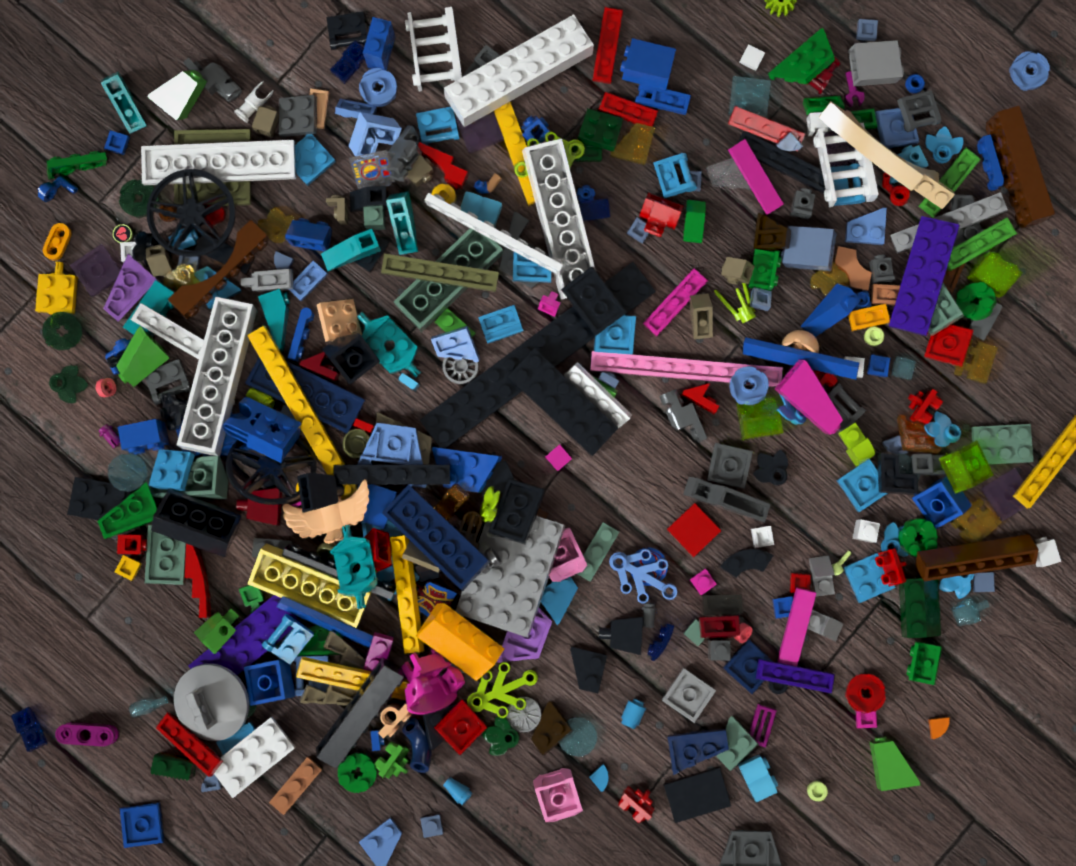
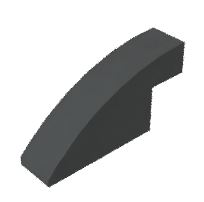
M694 477L688 478L683 495L761 522L766 521L771 505L728 487L711 484Z

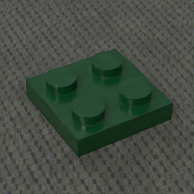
M587 108L578 140L584 144L614 152L624 118Z

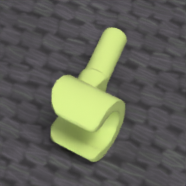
M847 551L838 562L832 564L835 576L844 571L841 565L852 554L850 551Z

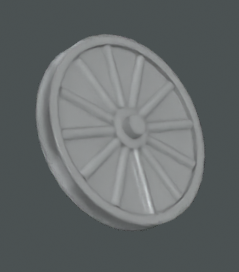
M519 697L526 701V707L518 710L514 705L509 704V712L506 717L511 727L516 731L529 732L539 724L541 709L535 700L529 697ZM518 700L517 706L520 708L523 707L524 702L522 700Z

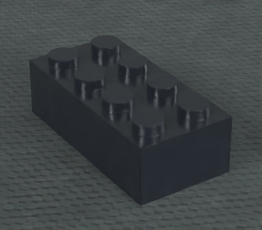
M168 488L153 516L151 531L225 557L239 530L242 515Z

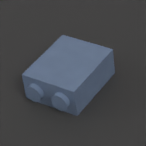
M788 226V229L791 230L789 249L781 251V261L786 268L831 271L837 235L834 229Z

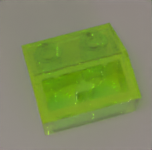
M988 252L978 259L967 278L974 283H986L993 289L996 297L1000 298L1007 293L1023 272L1018 270L1019 268L1015 264L1004 261L998 253Z
M774 397L765 398L753 405L736 403L742 441L783 434L781 415L777 411L778 406Z

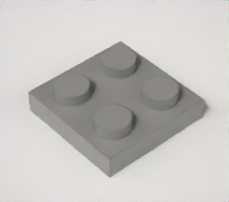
M683 668L662 698V701L695 723L716 690Z

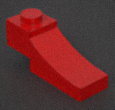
M419 142L418 147L422 152L421 156L427 157L445 175V182L455 190L457 188L463 189L468 179V171L454 166V157Z

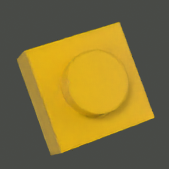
M123 555L115 573L134 581L142 563L127 555Z

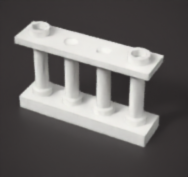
M446 7V14L442 15V17L413 21L411 12L407 13L408 20H405L406 31H410L416 73L412 74L413 84L418 87L419 92L422 91L421 83L446 79L457 81L462 78L452 7ZM443 25L448 28V33H445V35L415 39L414 28ZM439 43L450 44L451 51H447V53L422 57L417 55V46ZM443 61L452 62L453 69H450L448 72L420 75L419 65Z
M818 129L813 142L814 147L818 149L826 188L824 197L825 201H828L829 207L835 205L837 198L862 194L866 196L867 202L875 201L879 194L872 161L856 149L851 152L828 155L826 144L847 141L840 135L824 137L823 129ZM855 159L858 160L860 165L858 169L831 173L829 162ZM852 177L862 178V187L835 190L833 180Z

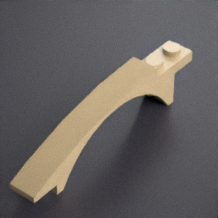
M830 102L819 116L832 130L884 172L911 191L915 190L941 209L955 195L954 191L939 182L938 172L916 166L889 150L875 139L850 111H844L833 102Z

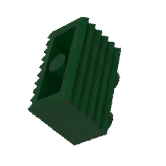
M159 752L153 757L150 773L152 775H162L163 777L167 776V778L174 777L175 779H186L188 781L195 776L196 765L188 757Z

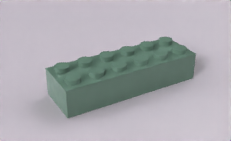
M470 228L435 262L487 270L503 255V249L495 241ZM416 279L393 302L423 332L467 287Z

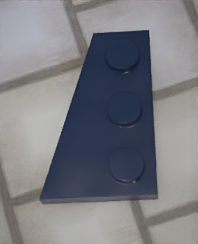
M726 729L668 735L673 775L688 767L695 766L705 759L708 760L729 750Z

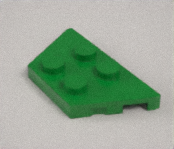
M821 28L771 70L768 73L771 80H775L776 77L784 78L785 82L808 84L832 64L835 58L824 29Z

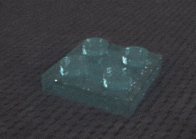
M733 76L728 115H731L734 107L738 106L760 116L767 117L771 80Z

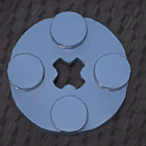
M1032 51L1021 53L1010 66L1011 78L1021 90L1037 89L1048 79L1050 66L1042 54L1031 53ZM1026 67L1034 69L1033 75L1026 72Z
M373 68L364 73L359 84V91L365 102L382 107L388 105L396 98L397 83L389 71L382 70V68ZM376 83H379L380 86L383 85L379 92L373 90Z
M742 367L731 377L730 393L738 404H757L766 397L769 388L768 378L763 372L761 373L756 370L755 367ZM746 382H750L751 385L754 384L752 389H747L744 386H746Z

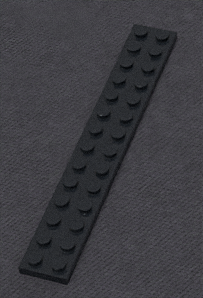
M634 262L605 282L626 310V314L656 292ZM572 306L421 418L420 422L438 446L446 449L522 392L507 376L534 348L556 367L595 338L594 333Z

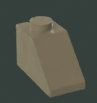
M709 293L690 295V315L694 340L712 338L713 307Z

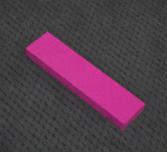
M744 139L728 149L766 215L782 206V200L747 141Z
M694 268L645 320L643 325L657 337L690 301V295H696L708 280Z
M796 587L777 659L778 663L791 666L798 665L816 597L815 591Z

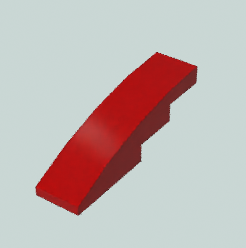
M186 544L185 578H193L192 598H200L199 618L211 617L210 591L203 559L197 547Z

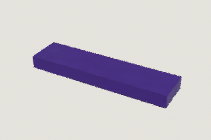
M759 659L756 679L832 693L835 674Z

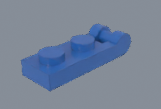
M639 84V95L636 96V103L686 115L691 95ZM647 93L652 94L651 99L646 98Z
M990 134L983 136L978 141L977 149L979 154H982L983 169L987 172L989 178L987 188L990 191H995L1003 185L1004 178Z
M303 308L300 312L288 358L292 361L298 362L299 358H302L305 347H303L304 340L308 339L310 333L308 325L315 318L314 313L309 308Z

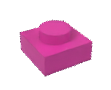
M706 569L689 579L700 595H703L717 585Z

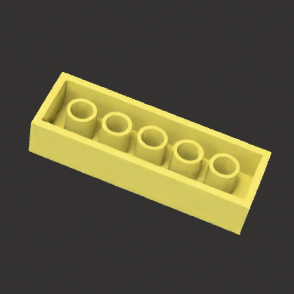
M266 543L260 549L248 581L249 585L281 598L282 596L357 628L365 608H357L355 597L338 593V589H340L338 578L282 556L284 550ZM370 591L364 596L366 606L372 593Z

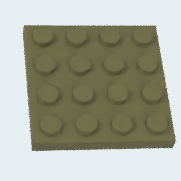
M250 129L174 130V145L251 142ZM251 181L223 182L229 189L235 205H251ZM194 183L199 202L224 193L215 183ZM174 184L175 204H183V184ZM186 184L187 199L192 198L190 184ZM226 196L219 198L211 203H208L205 206L214 205L226 199Z

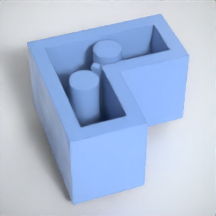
M360 112L349 148L356 157L373 159L378 143L393 145L398 139L402 128L394 118Z

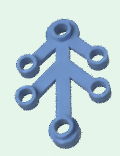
M647 548L631 555L616 552L610 557L609 563L611 568L618 571L622 593L628 594L632 590V584L627 580L626 571L633 574L638 592V602L644 604L649 600V595L645 592L643 581L661 590L665 599L671 600L676 597L677 588L674 584H665L647 574L656 570H666L668 568V561L666 559L660 558L655 563L639 567L630 564L641 559L648 561L651 558V551ZM644 551H647L649 553L648 558H644L642 556V553ZM617 558H621L623 560V563L621 565H618L615 560ZM664 561L666 566L661 568L659 562ZM623 585H629L630 589L628 591L623 590ZM668 587L673 589L671 594L666 592ZM645 594L647 598L643 601L640 600L639 596Z

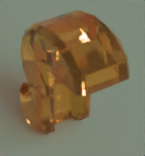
M454 484L433 508L449 521L462 507L464 502L468 500L469 494L459 484Z

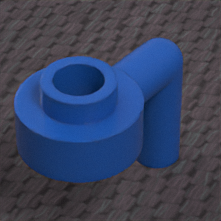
M59 176L52 183L41 184L38 188V197L44 202H49L56 195L57 189L61 185L73 194L77 192L78 188L64 177Z
M122 338L116 341L113 350L105 355L106 360L108 357L117 356L118 353L125 351L131 340ZM117 367L111 368L114 375L120 373Z

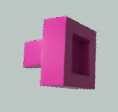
M551 291L549 297L543 295L538 310L555 317L560 306V302L557 301L559 294Z

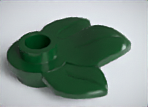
M496 717L495 726L486 728L482 733L483 738L491 744L489 754L493 756L505 754L509 748L515 747L520 740L519 733L511 727L510 722L506 718ZM507 735L512 736L511 742L507 740Z

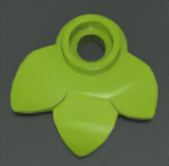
M493 486L486 490L484 501L480 507V516H482V521L492 522L497 513L495 506L498 503L500 491L494 493Z

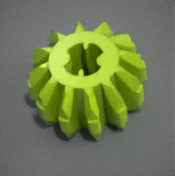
M764 0V2L767 3L765 8L771 9L770 14L777 12V17H780L781 13L786 16L789 11H793L797 0H782L781 2L779 0Z

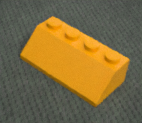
M445 603L436 604L416 634L417 638L475 681L495 665L505 649Z

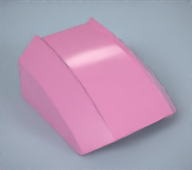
M570 528L564 529L549 574L552 582H561L570 576L583 572L587 566Z
M561 768L557 771L539 775L533 780L545 822L562 820L583 811L570 769Z

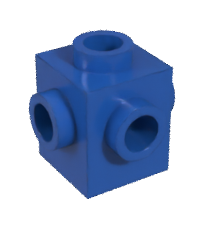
M536 115L528 117L521 127L524 130L522 135L527 141L530 138H535L539 143H543L545 141V134L549 132L547 129L549 124L543 117L540 119ZM535 126H537L536 131H531Z

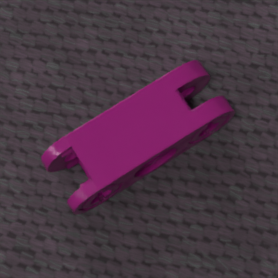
M70 722L59 726L55 732V737L62 744L104 747L118 740L119 731L114 725ZM85 730H89V731H90V733H91L90 739L85 738V736H84V731H85Z

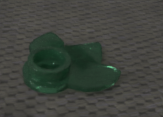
M73 365L64 367L60 373L54 374L49 380L50 388L58 392V396L62 401L70 404L76 403V393H80L88 387L87 381L77 376L78 367ZM62 380V385L58 387L57 381Z

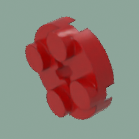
M860 674L849 681L845 697L854 710L868 714L877 711L886 700L885 687L883 682L875 675ZM869 689L870 698L862 697L861 690Z

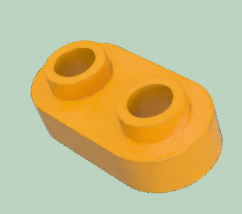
M57 223L51 228L43 246L45 257L53 261L62 258L72 235L68 226L63 223ZM64 231V236L60 237V233ZM57 248V253L52 254V250Z

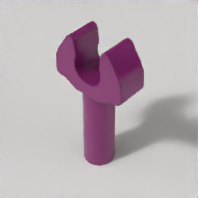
M851 71L846 72L849 94L844 98L845 103L851 108L853 106L852 97H856L859 106H861L865 98L864 92L858 91L856 86H853Z

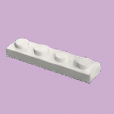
M140 303L131 318L132 321L195 358H200L203 339Z
M578 362L564 374V377L609 418L618 429L631 418L632 414Z

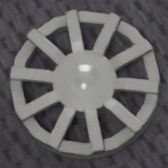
M449 357L443 360V372L447 379L455 384H466L477 375L478 362L467 363L469 359L464 360L463 358L462 360L455 359L452 362L448 360ZM446 362L452 364L453 367L446 368ZM475 365V371L469 369L468 366ZM454 370L452 375L449 376L447 371ZM466 371L472 373L473 375L469 378L466 374ZM456 373L458 374V381L452 379ZM461 374H464L466 380L461 381Z

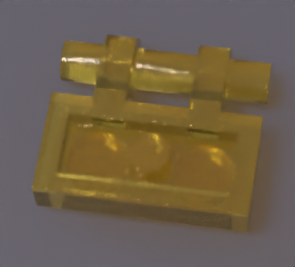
M971 339L963 367L954 365L956 367L954 375L961 376L963 370L968 371L966 379L986 384L998 347L978 342L976 348L971 347L973 341ZM968 354L973 355L971 364L966 363Z
M980 498L975 502H971L972 506L951 523L955 529L960 525L964 528L959 535L967 544L981 542L1002 523L989 508H986L983 512L980 510V507L984 504V501ZM974 514L976 518L969 523L967 519Z

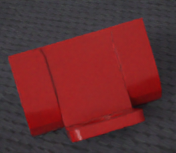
M648 192L639 217L647 219L644 231L662 237L665 227L675 230L684 206Z

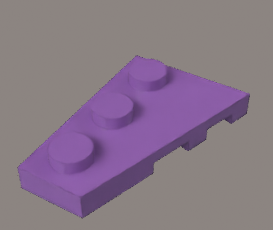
M128 254L103 309L119 321L157 279Z

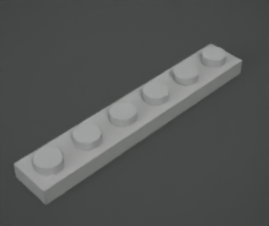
M1000 192L933 219L960 224V230L1007 212L1008 209ZM919 224L890 235L897 254L912 248Z

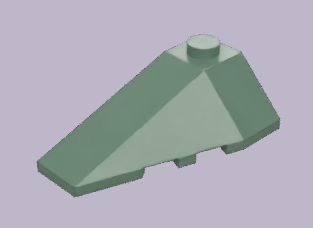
M208 456L195 459L196 461L191 466L185 491L174 490L196 499H227L228 478L221 458L219 456ZM149 486L153 498H164L168 490Z

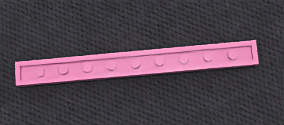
M592 351L590 371L730 383L731 377L738 369L750 366L755 367L756 370L761 373L763 372L767 376L770 387H776L782 380L783 368Z

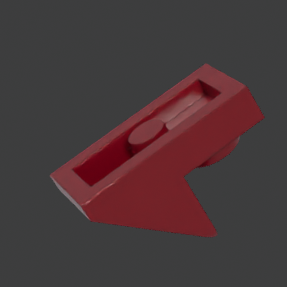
M324 352L307 358L299 364L305 369L336 382L340 376L336 372V368L327 364L323 367L327 359V355Z
M739 616L699 618L700 638L717 637V640L740 636Z

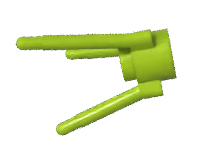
M742 283L748 304L745 303L739 288H736L738 298L742 304V307L737 309L739 313L734 310L717 290H714V293L731 311L737 321L741 320L743 324L756 317L755 309L750 307L751 298L745 283Z

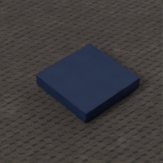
M748 639L731 657L730 661L723 666V669L748 692L753 694L764 682V680L756 679L759 659L773 661Z

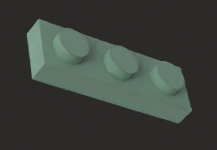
M604 522L601 524L583 555L587 566L583 572L577 573L579 576L589 582L592 580L618 536L619 531Z

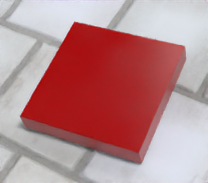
M953 324L947 326L935 335L930 336L924 357L963 367L974 330Z
M695 503L667 528L668 532L692 557H695L721 532Z
M461 700L434 728L461 755L486 730L487 726Z

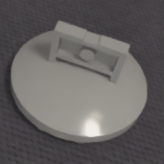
M207 663L193 667L180 678L174 692V707L181 724L198 738L207 741H221L234 735L244 725L249 712V697L243 682L234 672L222 665Z

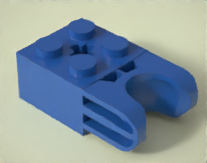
M243 398L239 402V409L241 414L246 416L247 419L228 418L223 424L225 433L246 443L247 447L281 463L300 437L302 423L251 398Z

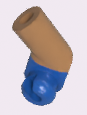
M494 173L489 182L476 181L474 188L481 194L491 193L502 178Z

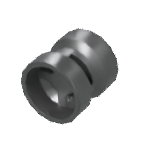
M492 547L483 554L490 563L482 572L487 574L492 567L502 564Z

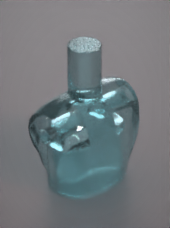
M969 597L958 602L951 610L958 626L979 622V611L990 606L987 600L975 604L972 598Z
M166 696L159 699L151 697L142 698L129 706L130 714L136 718L152 713L158 707L167 704L168 699Z

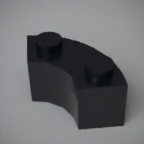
M757 549L740 550L723 559L718 568L735 578L741 572L748 569L764 572L774 555Z

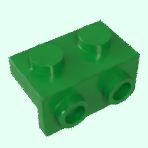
M754 250L752 265L755 267L748 284L749 288L755 287L771 291L774 286H777L778 275H776V269L780 268L782 258L779 256V251Z
M915 642V645H912L910 650L912 662L907 667L909 680L936 685L942 647Z

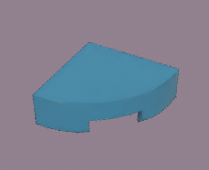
M604 764L589 776L601 792L604 791L608 783V772Z

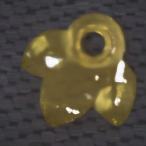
M274 207L269 211L267 219L258 220V227L269 236L272 242L282 243L286 240L287 230L295 218L294 215L285 217L279 208Z
M832 262V272L830 274L819 270L812 275L810 280L811 289L821 288L825 297L837 283L849 287L846 273L838 270L834 262Z
M183 263L177 266L176 270L169 271L165 275L163 285L165 287L175 286L177 291L181 286L199 283L200 280L195 276L193 267ZM183 270H186L188 272V275H185L183 273Z

